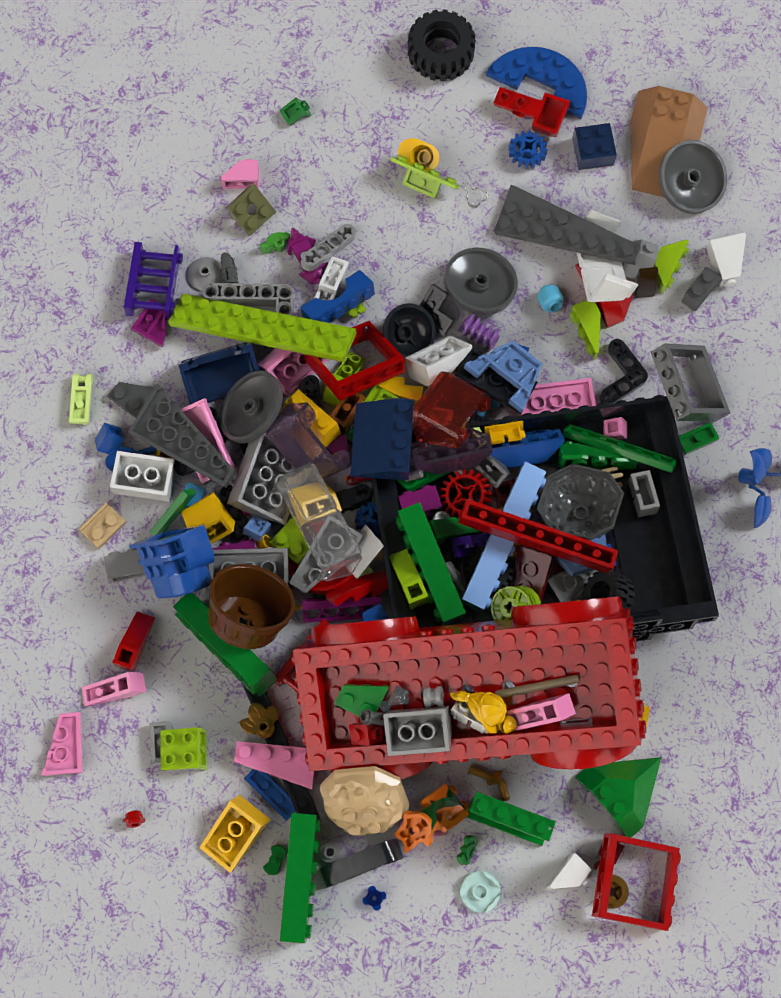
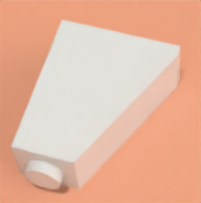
M745 232L710 240L706 249L713 270L720 275L719 287H732L741 276L746 240Z

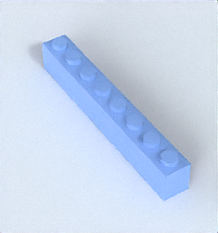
M525 461L501 511L529 520L531 515L529 509L531 505L535 506L539 495L536 493L539 488H543L547 480L544 478L546 471ZM490 534L460 599L463 605L479 613L484 608H489L492 601L490 595L492 591L496 592L500 581L497 579L500 573L504 574L508 566L505 563L507 557H511L515 551L514 542Z

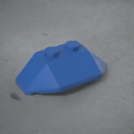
M555 429L554 431L535 430L525 432V438H522V441L508 442V438H504L505 443L486 444L485 447L489 455L505 464L508 468H518L525 461L533 465L547 462L564 443V437L560 429Z

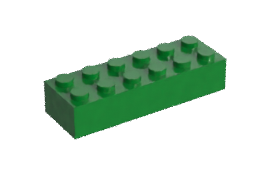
M419 502L399 510L396 524L400 532L404 531L403 540L407 550L411 549L412 561L415 567H418L420 570L418 573L423 585L427 587L426 592L429 597V604H434L435 607L433 614L437 623L441 622L442 626L464 618L466 612L421 503Z
M194 593L184 595L173 606L177 611L175 616L252 694L256 692L261 697L278 680L270 668L250 649H241L229 645L215 634L209 623L208 607Z
M291 813L280 930L281 942L306 943L307 939L311 938L312 925H308L309 917H313L314 904H310L311 896L315 895L316 883L312 882L313 874H317L318 862H314V854L319 852V841H316V832L320 833L321 820H318L317 815Z

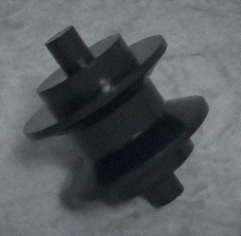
M175 460L174 468L178 475L185 476L194 472L193 469Z

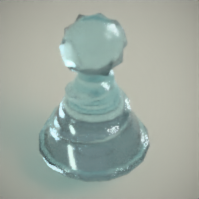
M396 686L390 699L381 702L380 709L387 712L393 705L408 704V691L400 686Z

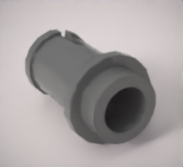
M371 709L363 710L360 714V721L366 726L370 724L384 726V720H380V718H384V712H373Z

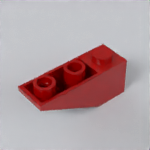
M136 612L114 656L112 663L116 667L135 672L155 617Z

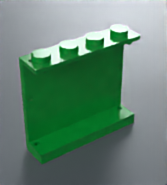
M476 792L472 798L468 810L470 814L466 817L539 846H543L544 840L549 842L556 823L554 820L480 792Z

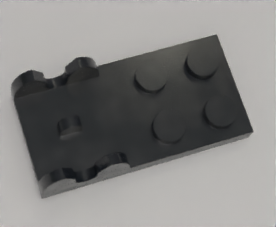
M472 348L453 378L454 386L462 388L463 385H467L470 388L469 393L471 396H478L482 393L520 413L508 403L510 398L519 389L490 367L478 378L464 369L467 362H472L484 354ZM535 381L532 392L538 383L537 381Z

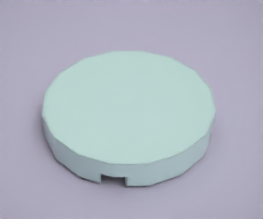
M472 872L464 878L461 884V900L473 912L483 913L490 911L497 905L500 899L501 890L499 882L488 872Z

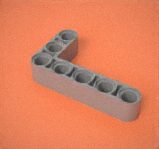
M208 283L202 289L203 297L207 300H218L243 306L276 307L277 313L286 310L289 312L287 315L294 316L293 289L287 284ZM210 292L216 293L214 296H207ZM227 293H234L231 297L225 296ZM246 293H252V296L245 297L244 295ZM265 293L271 294L269 297H263ZM284 293L289 294V296L286 298L281 297V295Z

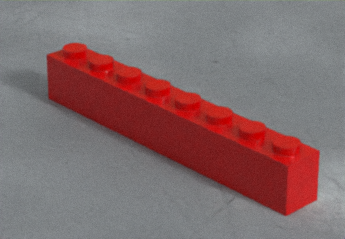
M469 499L464 503L458 520L459 524L606 574L614 568L618 554L616 549Z

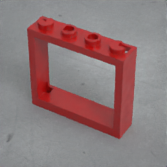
M370 321L352 327L356 328V336L351 346L369 340L385 357V361L338 381L320 361L323 358L305 354V362L339 401L405 373V358L383 337V334Z
M612 833L604 834L592 917L660 931H669V927L672 924L671 909L675 903L674 887L678 882L677 866L681 861L680 848ZM617 842L668 853L658 922L607 912Z

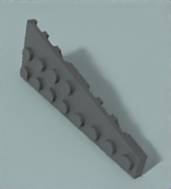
M510 185L494 229L496 235L636 265L641 250L640 245L514 185Z

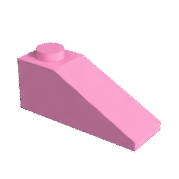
M126 672L82 687L84 706L97 705L146 693L143 673Z
M567 693L507 710L506 714L515 718L517 722L515 731L561 721L576 713L570 694Z

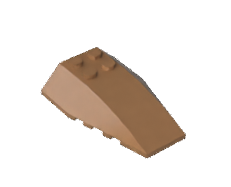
M662 86L638 91L630 122L632 190L665 198L658 181L659 165L664 154L680 142L686 140L699 141L701 138L708 107L694 94Z

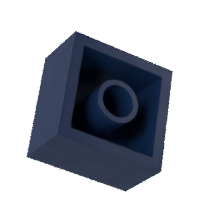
M610 123L574 128L572 140L578 170L614 166L617 154Z

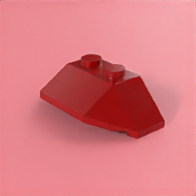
M578 263V264L575 265V267H576V269H577V271H578V273H579V275H580V277H581V279H582V274H581V269H582V268L579 266V263ZM633 293L629 298L621 301L595 302L607 328L624 322L634 295Z

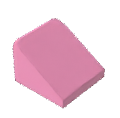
M622 417L604 420V436L613 439H627V422Z

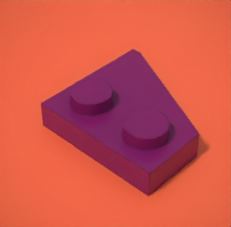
M144 309L132 326V331L163 348L167 325L165 311Z

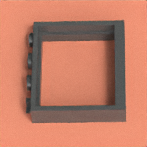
M664 343L651 351L676 421H718L730 414L705 346ZM673 356L688 357L707 408H692Z

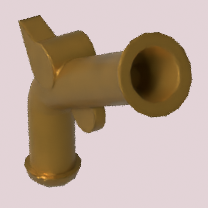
M472 764L470 765L467 775L472 774L485 779L489 786H492L494 783L498 784L501 794L500 799L502 801L510 799L507 784L501 778L503 770L495 771L491 774L474 767Z

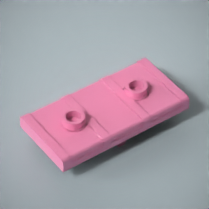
M206 398L182 408V412L230 466L236 469ZM196 472L201 484L211 480Z

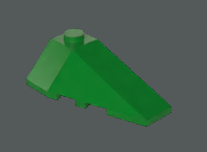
M571 441L564 442L557 450L559 470L570 464L598 470L618 467V470H635L638 461Z

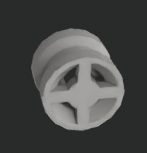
M436 686L433 689L424 687L423 698L425 707L431 708L433 705L443 707L444 692L442 686Z

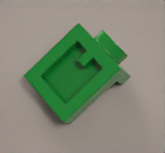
M297 97L280 109L281 114L290 126L304 115L307 117L311 116L308 103Z

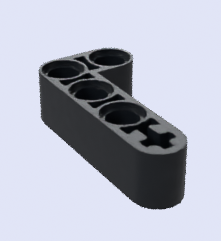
M396 838L369 847L319 869L326 888H329L381 866L401 860L404 856Z

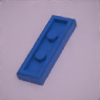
M252 769L244 778L286 821L291 817V813L296 812L289 794L269 774Z

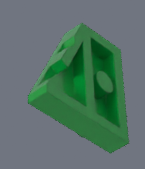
M344 684L334 704L359 717L361 712L366 709L377 712L389 686Z

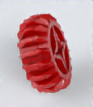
M466 469L462 470V475L455 471V478L449 475L448 477L451 481L443 482L447 488L442 487L440 489L445 493L440 495V499L445 500L441 504L443 507L448 506L445 512L450 513L452 511L451 517H456L458 514V519L462 510L456 507L463 505L467 500L460 489L464 492L466 491L470 496L469 498L475 501L474 496L480 488L481 498L478 503L485 505V502H492L491 499L486 498L492 495L491 491H486L491 488L490 484H485L487 479L485 477L481 478V473L478 472L474 476V470H470L468 475ZM473 481L475 484L463 487L460 482ZM454 487H456L458 495L452 503L451 494Z

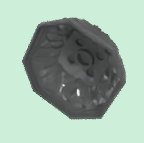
M570 464L548 475L537 506V512L546 526L592 541L595 538H601V536L609 533L614 528L624 492L610 472Z

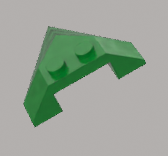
M662 757L617 761L598 767L586 768L575 778L587 792L593 794L616 822L614 825L626 837H633L644 827Z

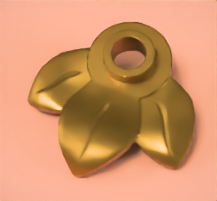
M252 703L248 709L249 717L239 722L241 728L247 734H256L263 739L271 737L275 730L274 723L279 716L275 705H272L265 709L259 703ZM267 725L266 730H261L263 726Z

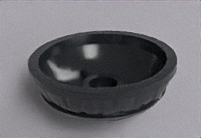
M412 303L402 304L393 308L386 316L383 324V337L406 358L434 344L436 337L435 323L431 315L423 307ZM401 330L405 331L404 336L401 335Z

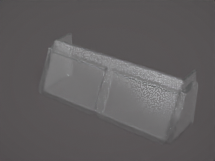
M310 462L282 475L275 483L271 494L281 493L322 571L317 578V582L322 580L330 581L352 575L362 560V551L340 510L336 508V503L315 464Z

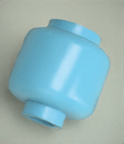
M545 285L537 294V300L544 311L554 313L561 309L564 297L557 286Z

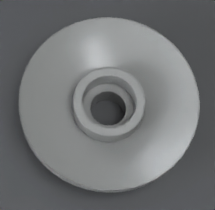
M202 257L195 260L190 265L187 273L191 286L196 290L202 291L204 285L208 283H222L220 262L210 257ZM208 270V273L203 274L202 271Z

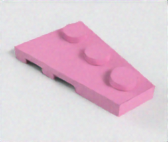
M81 712L59 714L53 734V741L41 776L83 773Z

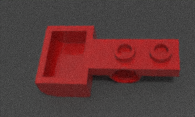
M499 87L493 104L494 106L511 111L518 117L533 118V131L550 137H557L569 108L570 100L544 93L542 100H538Z

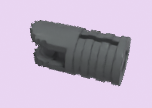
M222 253L220 268L222 283H239L234 259L229 253Z

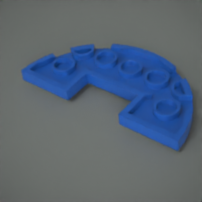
M542 47L518 48L500 56L486 71L487 77L518 90L524 77L556 90L554 96L570 100L567 110L568 114L582 119L587 103L586 84L578 68L562 54Z

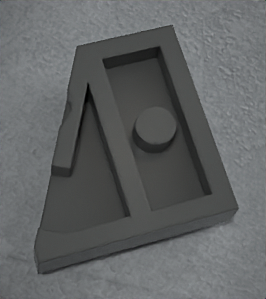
M118 382L107 397L136 418L154 388Z

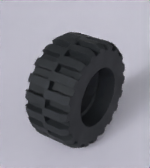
M443 9L442 11L432 10L430 14L429 12L424 13L422 18L418 17L415 20V24H412L408 34L410 64L413 65L416 72H421V76L425 78L428 76L430 80L434 81L435 79L445 81L448 78L453 80L456 78V75H463L464 70L469 69L474 58L476 40L470 22H466L465 17L462 15L459 17L458 13L454 11L450 13L448 10ZM443 37L452 40L457 45V48L452 52L439 54L428 49L425 44L431 39Z

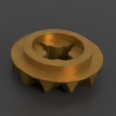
M612 875L611 888L619 886L615 892L617 899L611 895L608 902V908L612 909L624 905L629 896L626 882L616 875Z

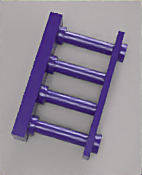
M134 242L124 302L126 316L134 317V311L142 308L164 310L166 319H170L171 313H174L175 302L173 300L179 264H182L183 253H180L179 246L175 245L174 254L146 252L143 249L142 242ZM146 259L172 261L171 270L144 268L142 262ZM143 275L170 278L168 287L144 285L139 280ZM137 293L167 294L166 303L138 301Z

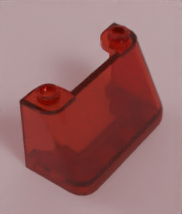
M441 371L414 407L413 419L416 441L460 448L463 442L467 440L468 431L465 425L477 408L479 412H485L489 409L491 400L488 394L451 372Z

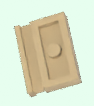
M106 502L79 528V531L100 549L127 522Z

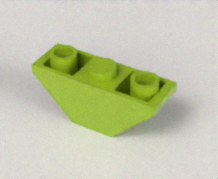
M685 239L661 247L654 267H658L657 286L661 293L664 294L666 288H671L674 281L672 275L673 273H678L682 265L679 261L681 257L685 259L689 248H687L689 240Z

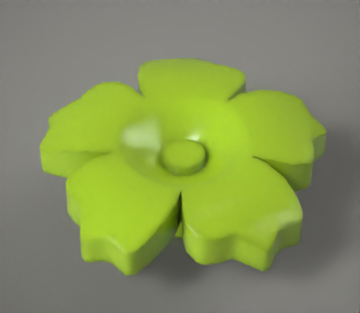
M362 302L347 313L352 318H357L358 313H365L366 307H364Z

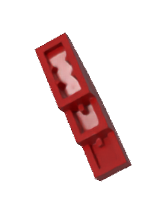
M376 571L360 576L358 579L355 578L325 594L328 602L335 606L340 605L349 598L357 602L367 594L375 598L388 589L386 571Z

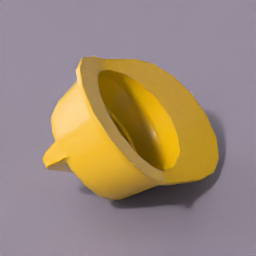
M409 138L401 142L398 147V155L406 157L409 163L417 162L422 164L425 170H434L439 164L438 150L427 142Z

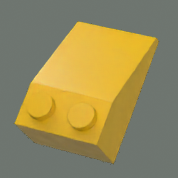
M238 795L229 801L199 848L231 873L260 837L271 819L241 795Z

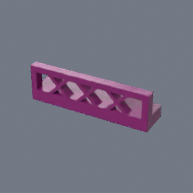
M367 594L357 602L349 598L338 606L328 602L326 597L302 599L303 622H321L323 618L326 621L362 619V614L359 613L365 611L363 609L365 606L381 603L380 594L375 598ZM357 606L359 608L352 615H349L344 610L346 607ZM327 608H338L340 610L335 616H330L325 612ZM318 609L320 611L316 617L307 618V610Z

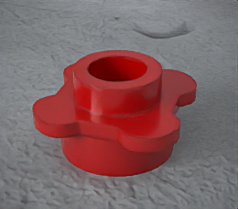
M139 810L126 813L123 819L126 826L130 828L139 827L146 821Z

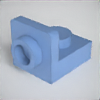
M254 515L244 527L243 534L260 542L265 534L268 535L271 523Z

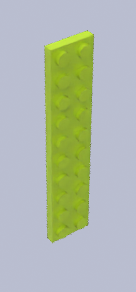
M182 293L174 313H172L168 321L172 327L340 362L345 361L356 336V328L218 300H207L203 297Z

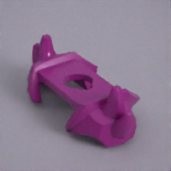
M291 228V237L288 240L287 248L288 255H292L293 250L301 266V253L307 252L314 247L316 239L304 236L295 228ZM328 262L323 263L313 271H306L302 268L303 272H300L299 276L311 285L319 284L324 274L323 268L328 265Z

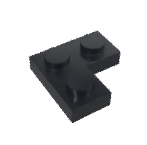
M432 284L419 306L428 311L433 318L436 331L445 336L455 320L440 310L449 293Z

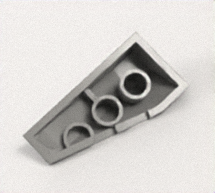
M329 515L289 583L307 593L353 553L363 535Z

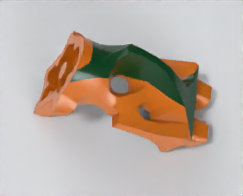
M445 783L419 803L424 807L423 809L406 811L402 814L404 822L394 835L403 842L405 853H408L419 843H424L427 847L430 846L436 830L441 829L445 833L470 814L468 812L469 805L466 801L460 802L456 797L457 790L453 785L448 786Z

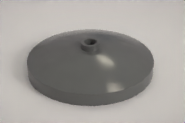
M686 140L674 145L664 154L659 165L658 181L664 197L674 208L685 213L697 214L713 208L722 199L727 187V170L723 159L713 147L702 141Z
M475 247L462 250L451 258L445 270L444 285L447 293H449V297L460 308L473 314L491 315L504 310L510 305L517 292L518 279L511 263L501 254L487 248Z
M254 371L243 376L233 385L226 395L220 411V427L226 437L237 443H248L261 437L272 426L279 414L283 400V390L279 380L266 371Z

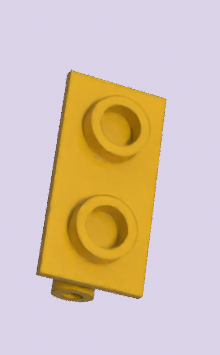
M523 421L486 426L485 438L487 444L505 443L504 438H508V442L522 441V438H525Z

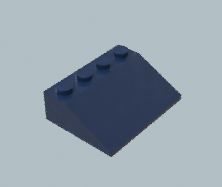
M391 398L356 403L350 477L409 480L414 399Z

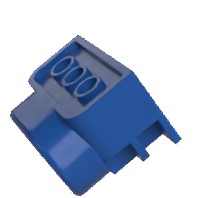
M205 525L168 530L129 545L130 549L137 548L141 559L138 561V564L143 565L147 579L151 580L157 598H174L187 595L209 586L212 582L207 565L214 562L215 556Z

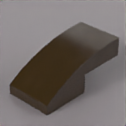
M658 267L640 268L636 276L638 286L635 289L636 298L654 297L658 279Z

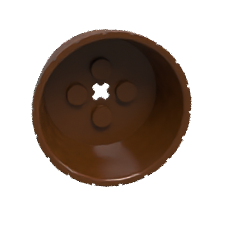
M249 564L231 565L220 570L212 579L209 590V623L212 630L215 631V634L221 640L223 639L224 642L234 647L256 649L268 645L277 637L281 629L288 624L295 611V599L289 586L279 576L262 567ZM239 618H242L243 620H247L246 625L240 623V622H239V621H240Z

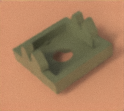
M251 183L225 207L231 214L230 218L235 220V224L242 228L248 236H251L276 213L254 183ZM251 204L257 208V212L254 215H250L247 212V208Z

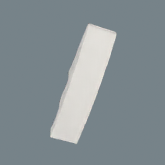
M331 257L314 298L321 300L336 299L349 265L348 261Z

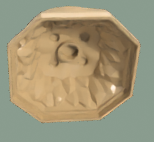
M376 766L334 770L320 785L325 813H327L328 818L337 827L343 828L344 831L351 835H372L379 832H387L388 829L393 828L397 821L403 818L402 814L409 809V801L400 777Z

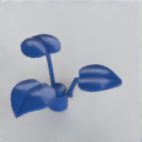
M766 448L750 451L753 470L742 468L738 475L740 483L749 484L750 489L760 493L755 502L753 528L761 526L771 513V498L766 496L765 492L755 485L760 484L765 476H781V473H769L767 471L772 463V454Z

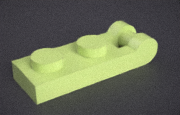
M73 374L69 414L70 424L89 425L93 374H86V376ZM85 383V386H79V384Z

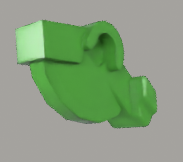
M286 231L284 233H273L267 238L266 244L260 243V250L264 254H268L270 251L282 252L291 236Z

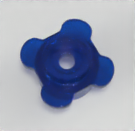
M370 886L362 902L364 905H370L375 911H378L381 908L382 901L386 899V893L376 890L375 886Z

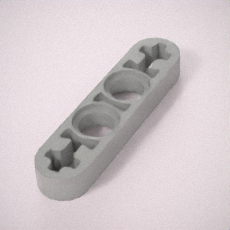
M349 224L342 225L302 255L301 267L306 271H313L350 244L356 234L354 226ZM336 240V241H338L340 244H339V245H332V244L330 243V241ZM322 249L325 250L327 254L321 255L317 251Z

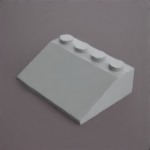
M265 432L258 439L248 443L227 504L241 511L286 525L292 508L287 491L299 487L310 455Z
M288 548L213 550L215 560L209 564V572L212 579L220 570L228 566L249 564L273 572L289 586Z

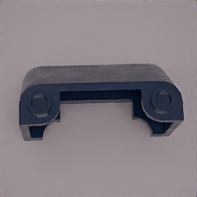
M249 342L178 362L190 405L204 398L209 403L210 401L226 397L239 379L248 373L259 371L252 344Z

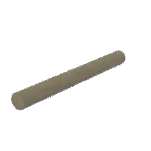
M577 674L496 690L495 694L505 698L580 683Z

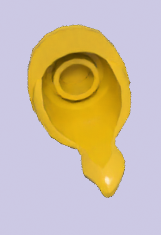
M465 691L450 694L453 700L468 704L473 716L482 723L488 733L495 734L499 731L498 725L504 721L507 713L506 704L499 695L491 692L471 694Z

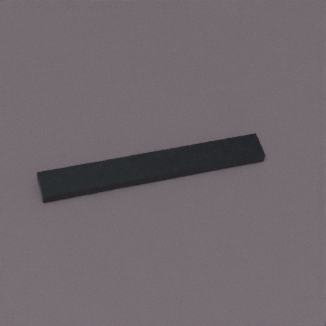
M242 683L250 704L259 703L265 709L272 706L267 691L260 697L256 692L252 694ZM277 719L274 723L275 730L273 735L265 738L267 744L290 746L280 721ZM267 725L263 726L261 730H266ZM282 779L296 813L317 815L318 819H320L309 789Z

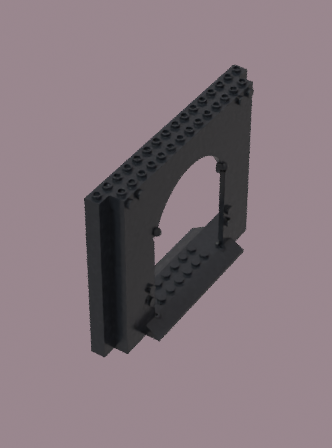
M656 395L648 399L640 397L634 401L627 402L626 400H619L612 404L599 403L591 407L583 405L576 409L562 408L554 412L546 410L540 414L532 415V413H525L518 417L505 416L502 419L496 420L488 418L482 422L468 421L460 425L452 423L445 427L431 426L424 430L412 429L411 443L423 441L427 448L434 441L441 445V440L451 435H456L460 439H466L470 431L476 427H480L485 436L486 426L523 421V430L525 432L560 429L563 435V431L571 424L604 435V420L622 417L627 422V439L616 440L678 460L677 466L672 472L638 462L635 470L611 472V474L623 473V477L615 479L617 483H622L623 486L620 488L624 492V496L612 531L616 550H618L617 555L621 575L630 579L631 584L635 588L633 590L635 593L633 601L635 602L634 605H631L632 610L630 612V616H633L634 621L633 637L636 638V642L651 640L655 634L693 629L696 624L716 621L719 617L675 416L667 396ZM564 437V442L571 441V442H573V443H579V444L587 445V444H584V443H581V442H578V441H575V440H572V439H569V438ZM458 449L448 450L460 459L461 455ZM557 451L547 462H541L537 465L559 469ZM650 470L660 507L657 514L638 517L633 502L635 497L632 498L628 480L633 473ZM452 471L426 485H435L440 498V495L445 494L440 489L442 487L447 488L443 482H450L451 480L448 476L452 475L455 478L456 475ZM371 478L381 543L384 545L382 551L392 617L394 619L415 616L419 628L442 626L441 622L437 623L434 617V604L427 603L412 610L410 609L389 559L390 555L407 549L403 540L404 531L400 532L396 524L398 511L401 510L398 496L406 492V490L396 483L394 479ZM454 487L451 494L452 503L458 495L456 487ZM460 489L464 497L470 499L468 493ZM459 505L456 508L462 510L463 505ZM442 506V510L445 511L448 506ZM433 516L426 517L428 522L432 520ZM446 539L443 545H438L445 563L452 562L465 579L462 557L454 558L451 549V539ZM409 549L408 552H409V554H410V556H411L412 551H411V549ZM463 605L466 612L465 617L446 625L473 623L471 609Z

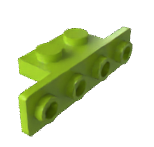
M397 155V157L394 156L390 159V161L408 168L402 185L434 199L437 197L441 184L453 189H459L460 187L456 183V179L448 176L443 178L440 176V172L430 169V171L423 169L424 166L417 162L409 163L404 156Z

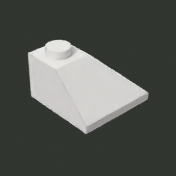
M573 853L567 858L546 886V889L579 887L581 884L585 886L591 878L589 873L592 869L576 853Z

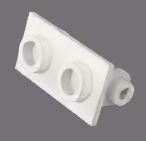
M456 701L450 713L453 718L464 724H467L470 720L472 721L470 727L482 734H488L482 723L473 716L468 704Z

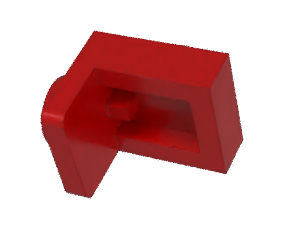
M363 723L349 725L351 745L370 746L383 742L381 725L370 724L366 726Z

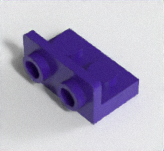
M481 533L452 538L451 549L454 558L469 556L471 553L474 554L475 550L478 549L477 546L486 545L485 541H488L490 534Z

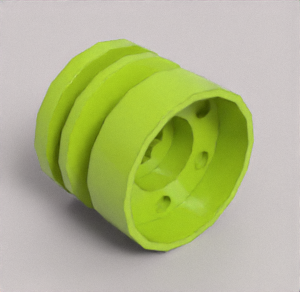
M504 587L493 596L491 613L495 621L511 619V604L514 607L541 604L537 593L529 587Z

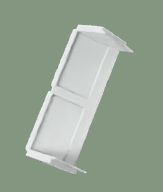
M593 210L588 211L584 219L613 233L621 224L620 220ZM577 253L579 266L582 268L581 274L588 302L621 301L629 298L637 288V283L626 280L622 262Z

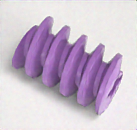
M472 313L464 320L459 328V332L464 330V336L470 334V339L476 338L477 344L483 341L482 347L485 348L489 345L488 349L491 351L499 340L500 329L493 332V325L487 328V321L480 324L481 317L474 320L475 314Z

